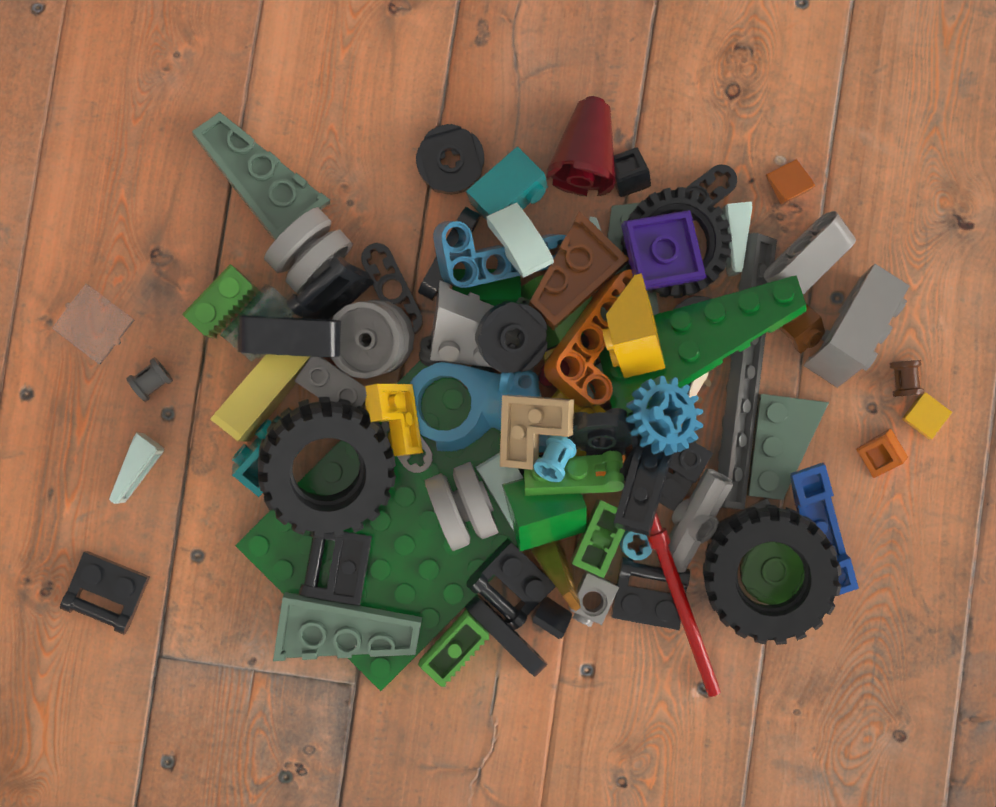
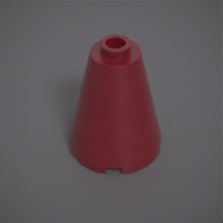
M589 96L577 103L547 168L546 178L547 180L550 177L553 178L552 185L557 189L579 196H587L588 190H598L597 196H602L612 192L614 188L615 169L611 108L600 97Z

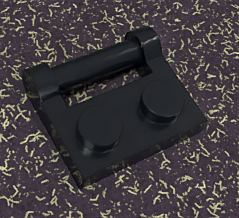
M336 255L329 261L330 266L301 293L298 295L293 294L286 303L296 315L302 318L333 319L337 312L346 305L353 303L375 282L368 272L347 263L341 256Z
M310 531L309 536L312 537L305 582L300 584L299 595L360 606L373 536L343 531L345 537L334 539L333 532L324 533V539L313 538ZM326 539L335 541L327 588L318 586Z
M508 538L469 577L466 586L473 593L481 594L506 618V623L514 630L520 628L526 622L527 616L556 587L552 580L522 551L520 552ZM493 574L521 599L515 607L488 583Z
M85 551L68 591L61 601L60 609L69 613L76 611L113 626L114 631L125 635L131 625L150 576ZM82 590H87L123 605L122 613L117 614L79 598Z
M622 557L617 579L619 589L613 601L611 618L680 630L681 620L671 593L628 585L630 576L667 582L662 567L635 563L631 558ZM686 569L685 572H678L685 593L689 585L690 569Z

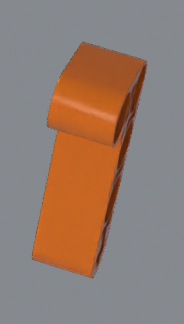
M630 269L615 274L598 290L544 365V373L548 381L569 399H574V403L580 407L587 408L604 404L612 396L613 387L611 381L593 363L606 346L602 330L609 328L608 323L601 316V307L609 311L618 298L615 296L620 295L633 278L632 270ZM582 333L589 339L588 349L581 343ZM562 360L566 361L569 365L568 376H565L561 371L560 364ZM589 382L595 388V396L593 399L588 395L587 385Z

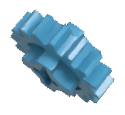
M659 376L654 380L649 379L642 383L640 388L631 393L635 400L627 403L626 407L633 411V415L627 417L626 422L635 423L636 428L631 431V435L636 436L640 434L642 436L640 441L641 447L652 444L651 450L653 454L664 451L665 455L668 456L689 448V443L699 438L694 431L703 428V424L696 420V416L702 414L703 409L694 407V403L699 398L697 395L688 396L687 393L690 388L688 384L679 388L678 378L674 377L666 382L664 376Z

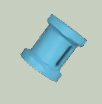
M550 435L546 440L547 448L542 458H538L534 463V470L545 480L561 482L565 476L564 468L569 458H573L577 452L576 445L567 437Z
M626 530L620 541L622 552L633 560H643L653 550L650 547L647 536ZM634 535L645 541L644 545L639 546L640 552L637 553L634 549L628 547V543L633 542Z

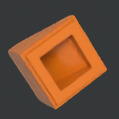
M797 159L766 174L781 205L815 187L813 180Z
M892 429L886 430L856 449L873 478L904 464L908 458Z

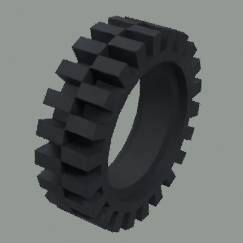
M678 187L676 190L666 188L659 193L654 192L644 201L642 200L628 218V220L690 210L692 218L699 223L704 231L706 253L702 261L706 278L701 281L647 290L650 293H659L660 297L674 296V298H682L686 295L696 294L708 287L725 269L727 265L725 262L731 254L732 249L729 248V243L732 242V233L728 234L727 228L730 225L727 219H722V209L719 206L715 208L711 204L713 201L708 196L705 198L700 197V192L694 189L691 192L685 191L686 188ZM622 236V237H621V245H623V251H622V252L628 257V253H627V249H626V245H625L624 236ZM628 260L627 266H626V269H627V270H629V269L631 270V266H630L629 260Z

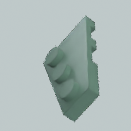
M759 394L747 488L748 496L784 499L791 484L790 473L797 471L829 402Z

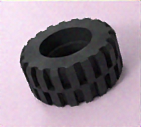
M319 397V402L309 403L308 399L298 402V408L291 410L288 407L280 413L281 419L270 424L267 429L266 438L261 441L258 459V480L260 491L264 494V502L269 510L275 511L277 520L283 525L287 523L292 524L293 531L301 535L307 530L312 532L313 538L324 539V533L333 532L335 539L345 537L343 530L351 527L354 533L364 528V520L369 518L373 522L380 515L379 506L381 504L386 506L391 497L389 489L395 485L396 475L394 467L396 463L389 440L379 422H370V415L367 410L361 406L357 408L352 406L348 400L340 398L338 402L330 401V397ZM334 438L345 441L355 449L359 457L360 469L357 477L351 485L336 494L316 495L309 493L296 483L293 476V461L297 453L304 446L318 439Z
M765 505V508L756 509L754 506L745 509L746 512L739 516L734 514L727 519L728 523L724 527H719L716 530L711 544L708 543L705 551L706 558L705 563H703L704 585L713 611L717 612L720 621L726 627L731 626L735 630V634L744 639L747 636L752 637L755 643L766 645L767 640H775L776 645L787 644V638L796 637L798 641L807 637L805 633L812 627L817 630L824 624L822 618L826 613L831 615L835 608L834 598L840 595L841 584L839 583V576L842 575L841 566L837 561V553L832 543L811 519L787 507L786 509H781L776 505ZM766 542H778L789 546L799 555L804 567V580L799 590L788 600L774 605H764L752 601L744 594L738 583V567L742 557L753 547Z

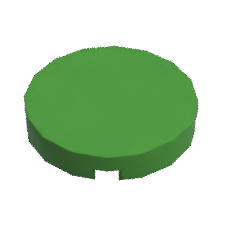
M778 542L762 543L750 549L742 557L740 564L741 581L747 592L759 602L768 605L779 604L791 598L801 587L804 580L803 563L799 555L785 544Z

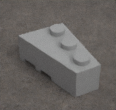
M874 264L859 278L839 309L838 313L840 314L831 330L825 331L821 339L824 342L819 351L812 357H808L803 366L837 388L861 369L867 371L878 355L874 351L877 344H882L893 328L889 325L892 317L896 318L905 307L907 300L903 297L910 286L877 264Z

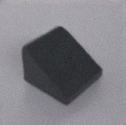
M638 147L614 155L615 187L620 197L651 186L650 172Z
M545 597L531 617L533 623L556 638L562 639L572 618V613L549 597Z

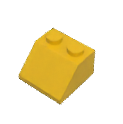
M642 273L634 275L606 313L609 328L602 330L613 367L620 366L624 378L665 369L653 310Z

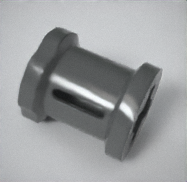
M152 358L150 365L137 375H129L126 378L131 388L144 402L150 399L149 395L163 384H170L173 381L168 371L156 358Z

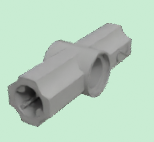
M705 469L691 497L682 501L672 515V521L675 526L669 535L671 543L668 545L678 572L686 571L700 544L708 541L716 532L719 523L716 515L733 487L731 479L713 469Z

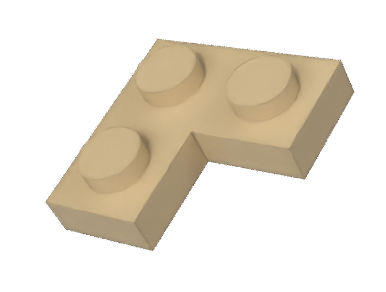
M502 395L500 467L533 470L534 463L539 457V434L563 437L572 436L574 399Z

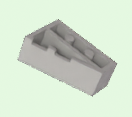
M440 280L431 334L430 360L492 367L480 355L478 345L475 342V333L478 330L482 317L494 306L480 301V296L469 292L468 295L452 290L450 289V284ZM518 328L514 331L508 330L506 332V346L510 343L514 345L519 343L520 340L517 338V335L520 331Z

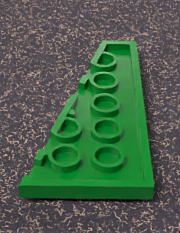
M797 275L654 315L665 369L624 378L620 366L613 367L610 353L605 346L599 357L603 373L612 383L613 392L610 398L612 408L626 410L627 417L633 415V411L628 409L626 405L635 400L631 393L640 388L641 384L647 380H654L659 376H664L667 382L676 377L678 378V387L681 388L722 364V359L738 350L740 353L751 346L750 342L766 332H774L807 311L806 303Z

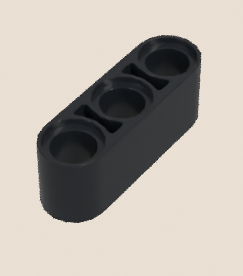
M257 315L238 316V352L311 357L340 356V320Z

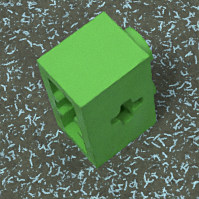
M600 499L596 500L586 523V531L581 534L570 559L572 565L599 577H605L625 532L623 529L614 527L613 522L618 507Z

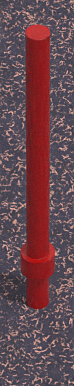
M656 512L651 532L647 539L651 549H655L707 695L713 697L720 694L721 690L668 545L671 541L667 529L662 528Z

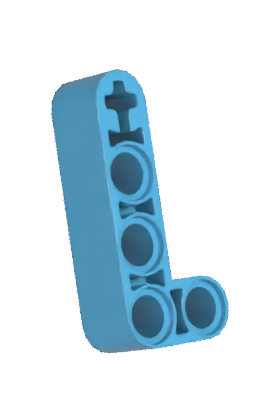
M444 221L435 228L433 241L442 280L451 286L467 288L520 276V273L507 259L503 244L475 250L470 228L460 221ZM454 227L458 231L459 239L451 247L446 241V234L450 228ZM546 234L541 237L548 249H554L557 245L561 246L567 235ZM491 255H494L498 260V266L494 272L490 273L486 268V261ZM462 262L465 266V275L457 281L453 276V268L457 263ZM549 266L538 271L547 270Z

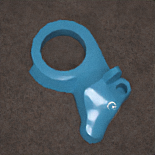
M440 362L422 369L410 383L413 384L420 434L435 441L437 451L464 449L482 437L490 428H496L501 431L502 395L542 397L539 389L538 375L532 370L497 374L462 364ZM441 378L460 380L468 388L471 396V410L467 419L459 427L449 431L432 428L425 421L421 411V399L426 388ZM539 434V453L545 452L547 448L546 440L550 435Z

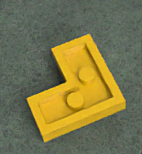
M373 384L365 386L367 395L365 406L370 415V422L389 421L390 431L388 439L394 456L423 453L413 384Z

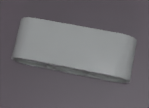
M836 211L826 213L817 219L765 270L763 277L770 283L797 275L804 295L855 244L856 238Z

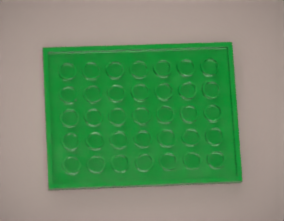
M419 361L397 384H410L411 380L428 366ZM441 378L434 381L426 388L421 399V411L425 421L437 430L449 431L459 427L467 419L471 410L470 393L455 378ZM490 428L478 440L466 448L456 451H437L436 442L422 436L432 451L433 461L431 466L421 473L408 471L398 457L394 456L396 479L394 487L389 489L391 497L386 506L382 504L379 506L380 515L373 522L369 518L364 520V528L356 532L373 536L360 606L422 617L415 655L370 657L369 654L352 655V658H348L380 691L476 595L466 586L469 577L507 538L518 548L513 529L510 527L496 500L489 492L476 469V466L500 453L501 431L496 428ZM340 440L297 484L305 491L316 495H332L341 492L352 484L359 473L360 462L358 454L349 443ZM423 449V453L411 455V458L408 460L409 464L417 463L420 467L425 464L423 457L426 455L425 450ZM471 462L479 482H483L494 509L491 513L499 533L481 539L476 535L471 521L465 522L471 537L470 543L465 547L452 551L433 508L424 480L442 473L447 477L454 492L458 490L453 477L454 468ZM270 510L235 546L283 594L285 592L299 594L300 584L305 582L312 537L309 536L310 531L306 530L303 535L294 532L292 524L287 523L283 525L276 519L275 511ZM352 527L349 528V529L343 530V531L354 532L353 529H352ZM326 539L318 582L320 587L327 588L335 546V541ZM493 574L492 577L488 580V583H489L496 575Z

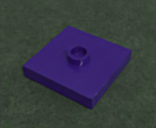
M690 210L628 220L621 224L633 277L642 273L646 290L696 282L706 278Z

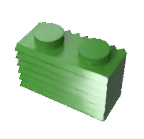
M230 264L182 315L204 336L215 339L217 334H221V329H226V324H231V319H236L235 314H240V309H245V304H250V299H254V294H259V289L237 268Z
M466 609L422 656L418 665L440 687H446V683L451 682V677L456 676V671H460L461 666H465L466 661H470V656H475V651L480 650V645H484L485 640H489V632Z

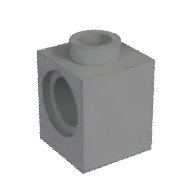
M585 570L576 589L581 608L576 612L575 610L572 611L574 612L573 619L590 627L593 622L602 625L619 589L618 585ZM591 591L598 592L601 595V603L595 609H587L583 606V597Z

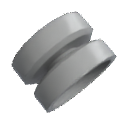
M319 207L304 213L287 227L272 243L264 256V260L277 273L288 271L285 282L297 294L301 293L330 266L329 261L334 256L339 255L344 259L353 246V243L341 230L329 232L332 222Z
M375 299L349 304L337 312L332 319L341 321L340 356L331 357V359L340 370L352 377L367 379L395 371L407 361L413 350L414 331L411 320L402 308L390 301Z
M471 462L454 468L453 477L458 488L454 492L447 477L442 473L424 480L433 508L452 551L465 547L470 543L471 537L465 522L471 521L476 535L481 539L499 533L491 513L494 511L483 482H479Z

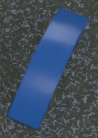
M820 463L790 473L797 512L802 516H807L824 532L837 553L836 557L840 563L842 573L839 576V583L841 584L840 595L859 589L851 558L845 551L831 497L834 494L826 465Z

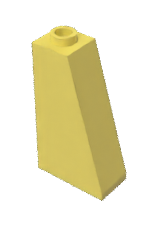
M266 354L210 420L235 440L250 442L259 426L271 416L296 384L295 379L311 356Z

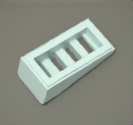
M752 202L726 204L722 208L723 213L721 217L723 220H728L730 226L727 228L728 234L732 233V242L729 243V248L732 250L730 257L725 262L727 263L726 272L728 277L741 273L743 269L753 207Z
M136 432L109 500L114 504L126 503L163 454L165 448L146 434Z

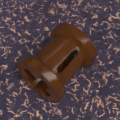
M921 360L890 363V368L894 369L896 390L893 391V397L924 394V389L920 388L918 367L921 366Z

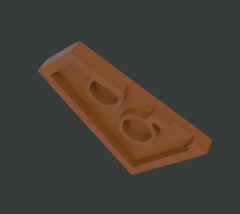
M579 211L567 236H565L553 259L554 263L548 267L530 300L529 306L537 310L544 318L546 324L554 330L627 264L629 258Z

